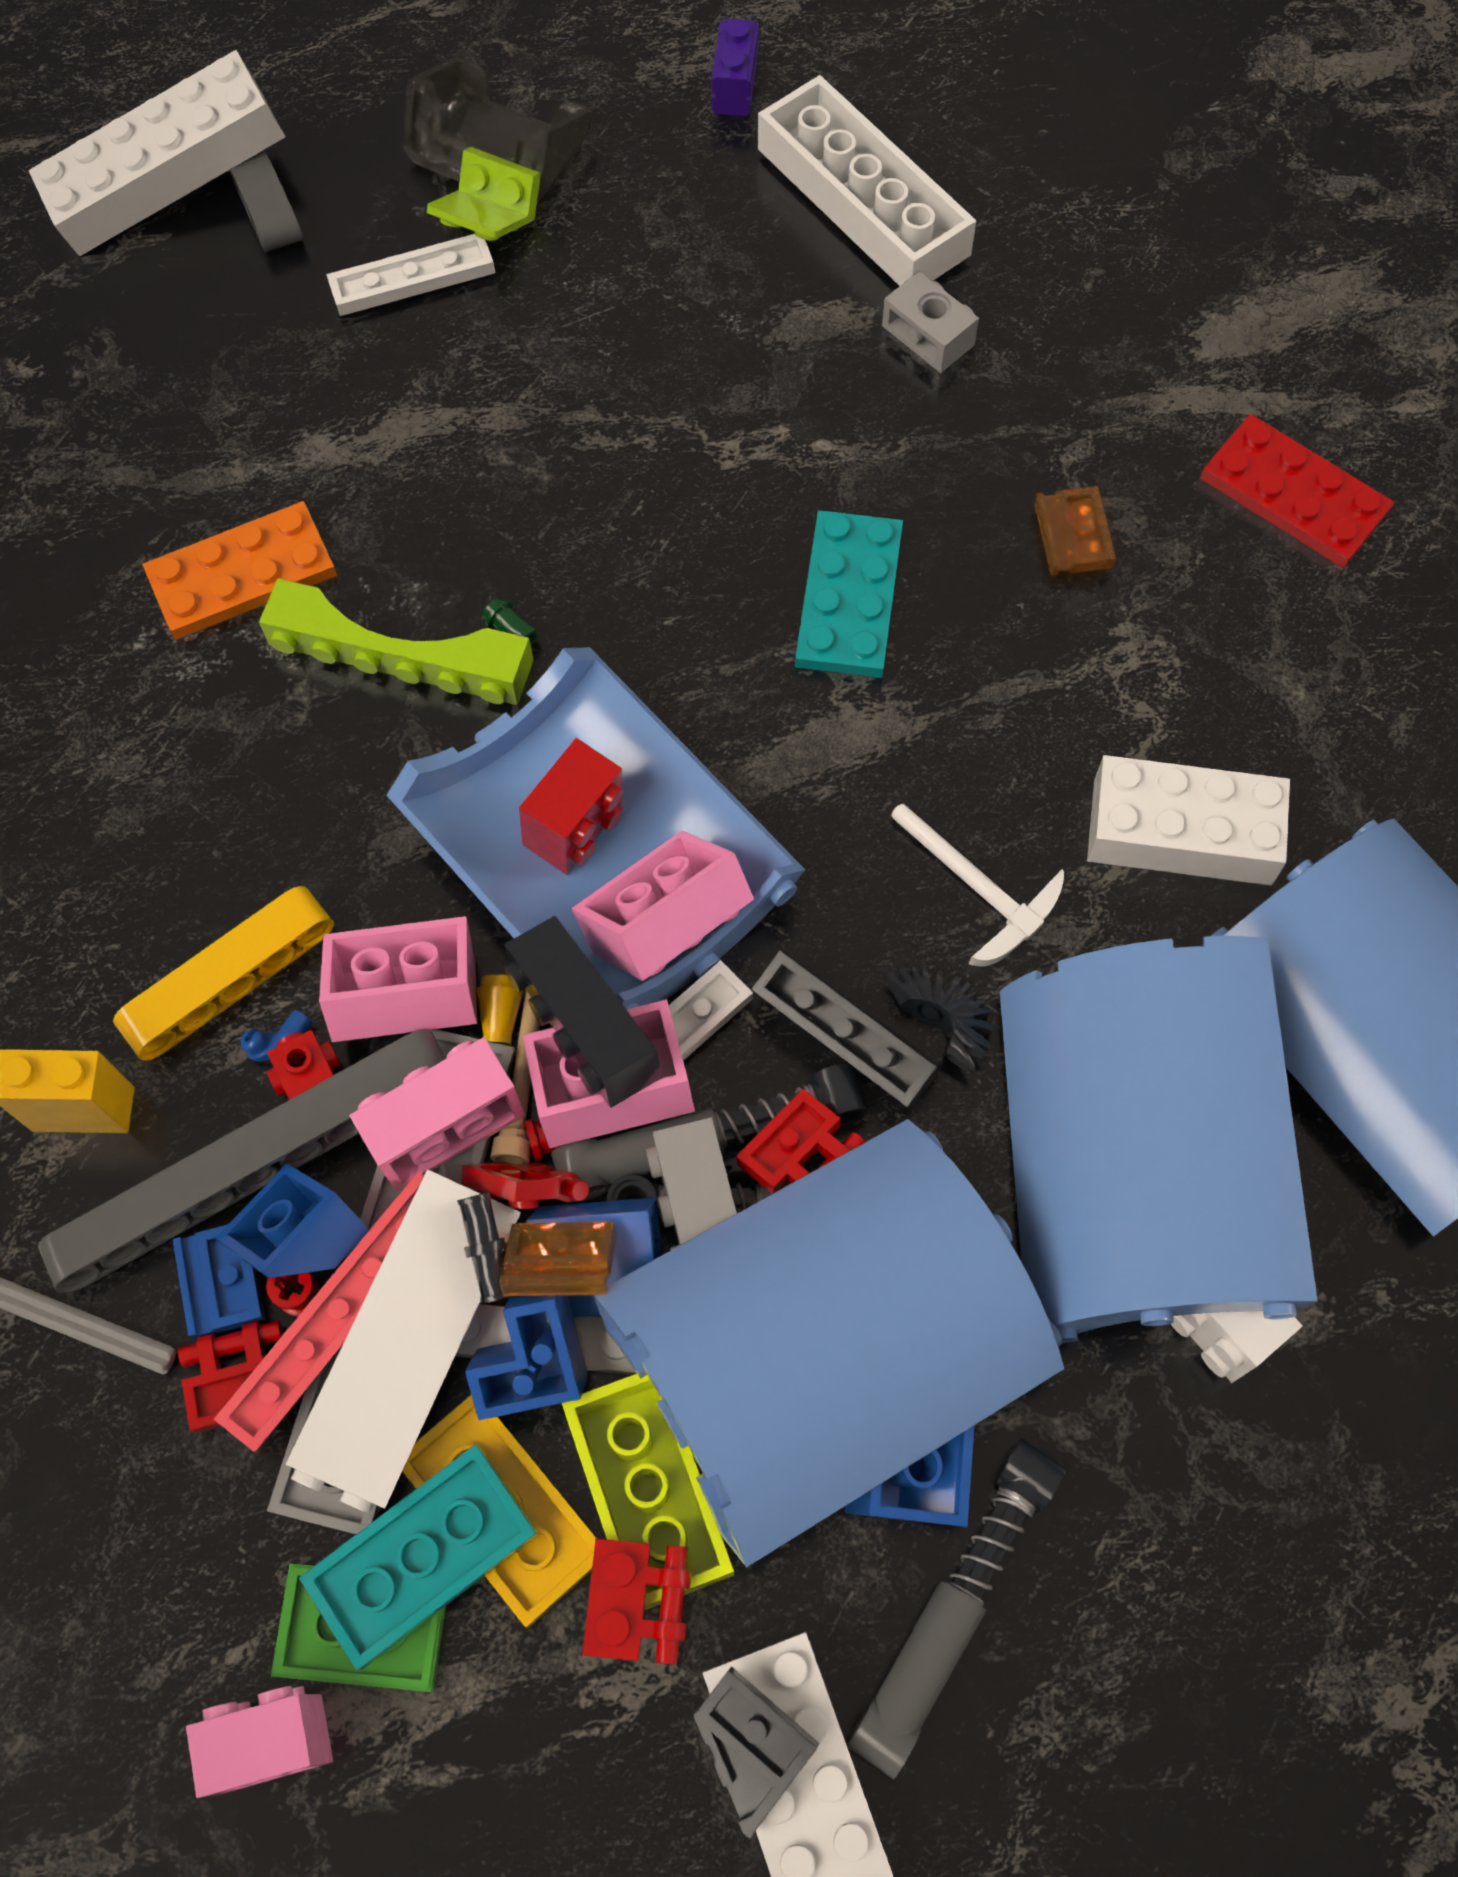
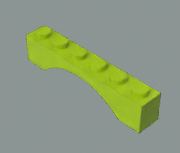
M279 578L276 580L259 621L268 644L280 652L287 654L294 653V651L304 653L329 664L337 661L353 665L360 671L370 674L377 673V671L391 674L411 684L424 682L436 685L440 689L452 694L465 692L480 696L485 701L493 704L506 702L518 705L534 661L529 638L489 628L466 636L441 641H410L390 638L367 630L346 618L330 604L319 588Z

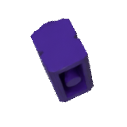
M724 19L720 21L711 78L712 111L716 114L747 116L751 113L759 57V23L755 21L741 19Z

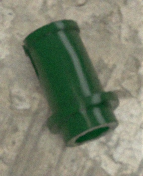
M495 598L486 606L482 613V618L486 620L485 625L487 628L529 638L530 646H532L539 635L535 627H532L513 610V604L509 600L503 601L500 598Z

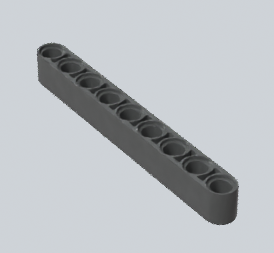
M422 1029L405 1035L43 1237L38 1244V1249L56 1292L70 1293L90 1285L263 1188L286 1163L297 1169L359 1134L349 1115L359 1110L358 1106L363 1100L379 1092L386 1094L402 1085L404 1078L412 1071L424 1066L431 1068L446 1059L432 1031Z

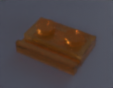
M1098 486L1056 491L1055 495L1044 496L1043 493L1036 494L1034 504L1051 576L1058 575L1059 571L1070 570V573L1113 568L1116 556Z
M614 1222L512 1224L503 1262L504 1274L500 1276L499 1280L503 1296L607 1295L608 1276L611 1275L617 1238Z

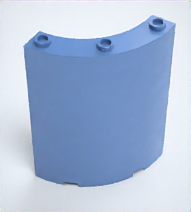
M590 647L563 648L544 675L527 692L532 700L511 718L505 712L490 725L475 734L474 740L477 742L476 744L459 753L454 747H451L431 756L407 761L387 793V797L513 938L556 916L625 1009H630L666 1000L696 977L701 978L720 961L723 955L751 931L775 905L777 907L783 905L795 894L797 886L794 883L803 874L805 869ZM578 738L622 768V788L624 793L621 807L624 811L612 830L607 831L603 829L594 841L596 842L595 850L586 863L582 866L576 863L568 875H566L522 845L519 806L574 739ZM681 830L734 852L754 900L740 909L736 917L721 923L706 934L698 945L686 949L668 962L660 973L641 981L593 954L571 909Z
M1394 818L1380 824L1373 819L1361 827L1351 840L1315 864L1310 859L1299 864L1287 876V879L1290 881L1288 884L1253 910L1231 930L1228 931L1225 927H1222L1211 936L1268 938L1286 1068L1434 1237L1458 1219V886Z
M1203 937V946L1180 948L1173 947V939L1116 946L1058 961L1057 972L1042 977V972L1035 970L1000 990L1021 1262L1032 1281L1048 1319L1058 1329L1062 1343L1077 1341V1334L1119 1323L1141 1320V1325L1144 1326L1169 1325L1174 1323L1173 1316L1263 1311L1265 1319H1288L1297 1316V1308L1318 1302L1268 938Z
M908 1119L593 1293L609 1336L625 1355L640 1379L646 1375L649 1376L662 1398L657 1402V1406L681 1448L689 1446L703 1473L696 1477L708 1502L719 1532L746 1568L1064 1370L1059 1346L1062 1345L1061 1335L1053 1322L1048 1319L1032 1281L1010 1243L1012 1241V1233L1009 1226L1001 1216L991 1213L971 1183L943 1152L937 1137L930 1131L924 1133Z

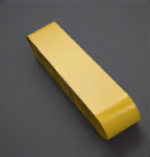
M305 886L294 887L125 1004L114 1016V1025L140 1060L149 1061L155 1059L323 940L324 934H329L332 931L334 921Z

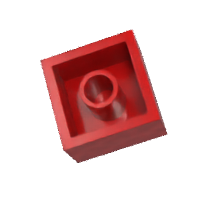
M575 738L519 806L522 845L566 875H568L576 863L580 866L585 864L595 850L596 842L594 841L603 829L607 831L612 830L623 814L624 809L621 807L624 793L622 788V768L578 738Z

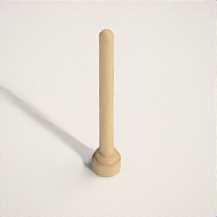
M527 991L525 992L512 1083L525 1116L500 1130L499 1136L493 1139L491 1152L492 1161L508 1162L515 1165L530 1163L532 1150L527 1132L524 1131V1121L527 1116L532 1081L522 1035L539 1031L540 1023L529 1006L528 999L531 996Z

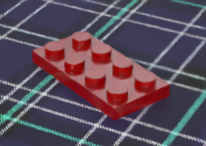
M1252 414L1244 420L1203 468L1200 476L1201 480L1343 569L1387 516L1395 503Z

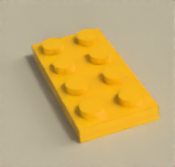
M470 1395L415 1442L402 1472L417 1489L475 1444L482 1448L539 1533V1535L485 1575L522 1624L529 1628L592 1571L595 1539L597 1538L498 1417L478 1421L472 1395Z

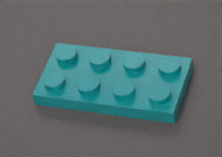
M818 510L795 658L796 668L882 678L903 520Z
M475 1444L299 1577L356 1671H359L388 1651L539 1535V1533L482 1448Z

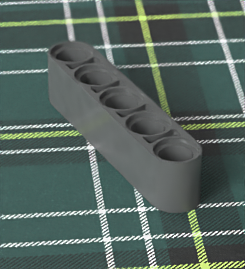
M265 149L228 170L265 253L303 241L295 214Z

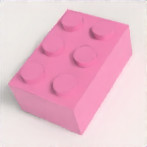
M681 830L571 909L593 954L644 981L648 977L660 973L668 962L683 951L698 945L706 934L721 923L736 917L739 910L753 901L754 897L734 852Z
M467 917L324 934L319 1003L331 1041L339 1042L409 1033L422 1029L432 1030L477 1024L476 957Z
M667 999L626 1009L657 1050L663 1078L610 1108L599 1092L591 1095L586 1089L577 1071L581 1066L574 1057L566 1060L561 1054L552 1036L556 1032L554 1028L522 1035L538 1116L549 1148L695 1112L689 1081Z
M483 1037L476 1042L466 1041L457 1045L448 1053L447 1059L431 1068L424 1066L412 1071L404 1078L403 1084L386 1094L379 1092L367 1097L359 1104V1110L349 1115L378 1167L397 1192L406 1187L417 1172L424 1176L427 1169L433 1171L524 1117L525 1113L513 1083Z

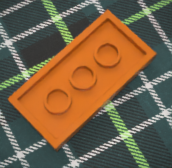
M304 501L142 564L169 630L175 640L266 605L277 578L313 586L337 576L334 565Z

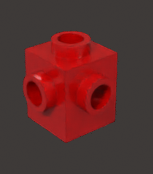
M312 1030L305 1033L297 1032L282 1038L277 1043V1047L267 1051L273 1068L266 1071L267 1076L277 1095L281 1097L287 1094L289 1100L335 1075L334 1070L341 1067V1063L329 1040L320 1044Z

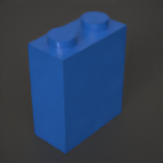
M657 1197L538 1207L527 1219V1223L523 1225L522 1229L523 1249L526 1254H531L533 1272L529 1275L528 1286L564 1279L573 1317L601 1316L593 1293L664 1255Z

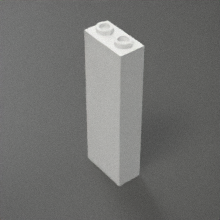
M427 1169L285 1464L295 1469L291 1480L318 1492L321 1491L326 1482L344 1490L340 1499L341 1502L368 1514L373 1504L385 1509L480 1303L481 1295L472 1257L466 1258L464 1247L469 1246L460 1205L457 1202L459 1199L479 1195L480 1193ZM490 1198L499 1238L505 1237L507 1244L521 1212Z

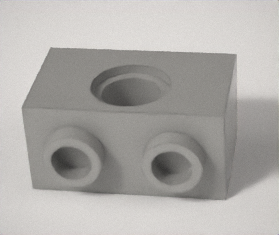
M918 271L885 297L882 326L939 373H942L975 345L979 318L971 308L958 302L938 282L932 281L922 272Z

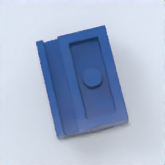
M229 1224L197 1232L194 1236L183 1239L180 1237L172 1239L188 1336L192 1339H197V1337L213 1332L217 1334L239 1328L251 1322L266 1320L257 1269L215 1239Z

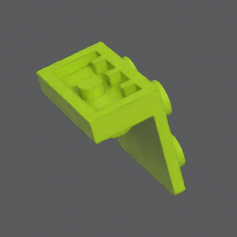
M467 148L463 150L459 190L428 203L427 213L439 217L440 222L444 225L465 227L473 230L478 238L489 241L498 240L499 237L516 231L518 228L534 221L541 173L479 149Z

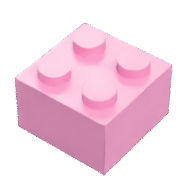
M286 1686L258 1694L259 1705L251 1707L250 1701L238 1704L237 1701L202 1710L204 1721L186 1726L196 1798L228 1793L333 1763L322 1694H305L304 1686L296 1688Z

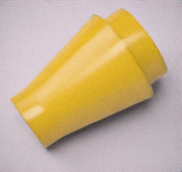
M507 975L482 976L481 987L476 988L483 1037L486 1041L510 1046L512 1045V1033L523 990L518 992Z

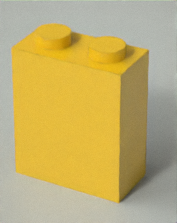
M0 1050V1107L32 1132H129L135 1087L99 1051Z

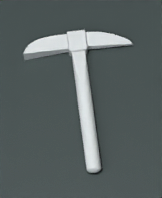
M900 804L893 810L892 818L1007 918V926L971 957L970 965L988 966L1002 960L1024 940L1027 942L1042 927L1044 920L1052 911L1060 895L1064 881L1063 869L1028 906L1024 903L1020 906L905 804Z

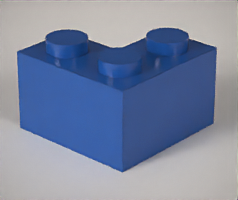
M564 1279L514 1289V1295L509 1297L503 1309L511 1342L478 1348L465 1373L478 1421L581 1399L589 1375Z

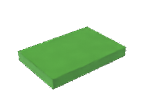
M289 1564L271 1677L434 1692L446 1606L363 1670L356 1671L299 1577L314 1566Z

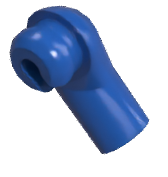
M293 1010L277 1032L263 1033L255 1028L245 1032L241 1038V1048L251 1060L257 1062L269 1061L270 1058L267 1051L277 1047V1043L290 1034L307 1032L312 1026L313 1021L301 1012Z

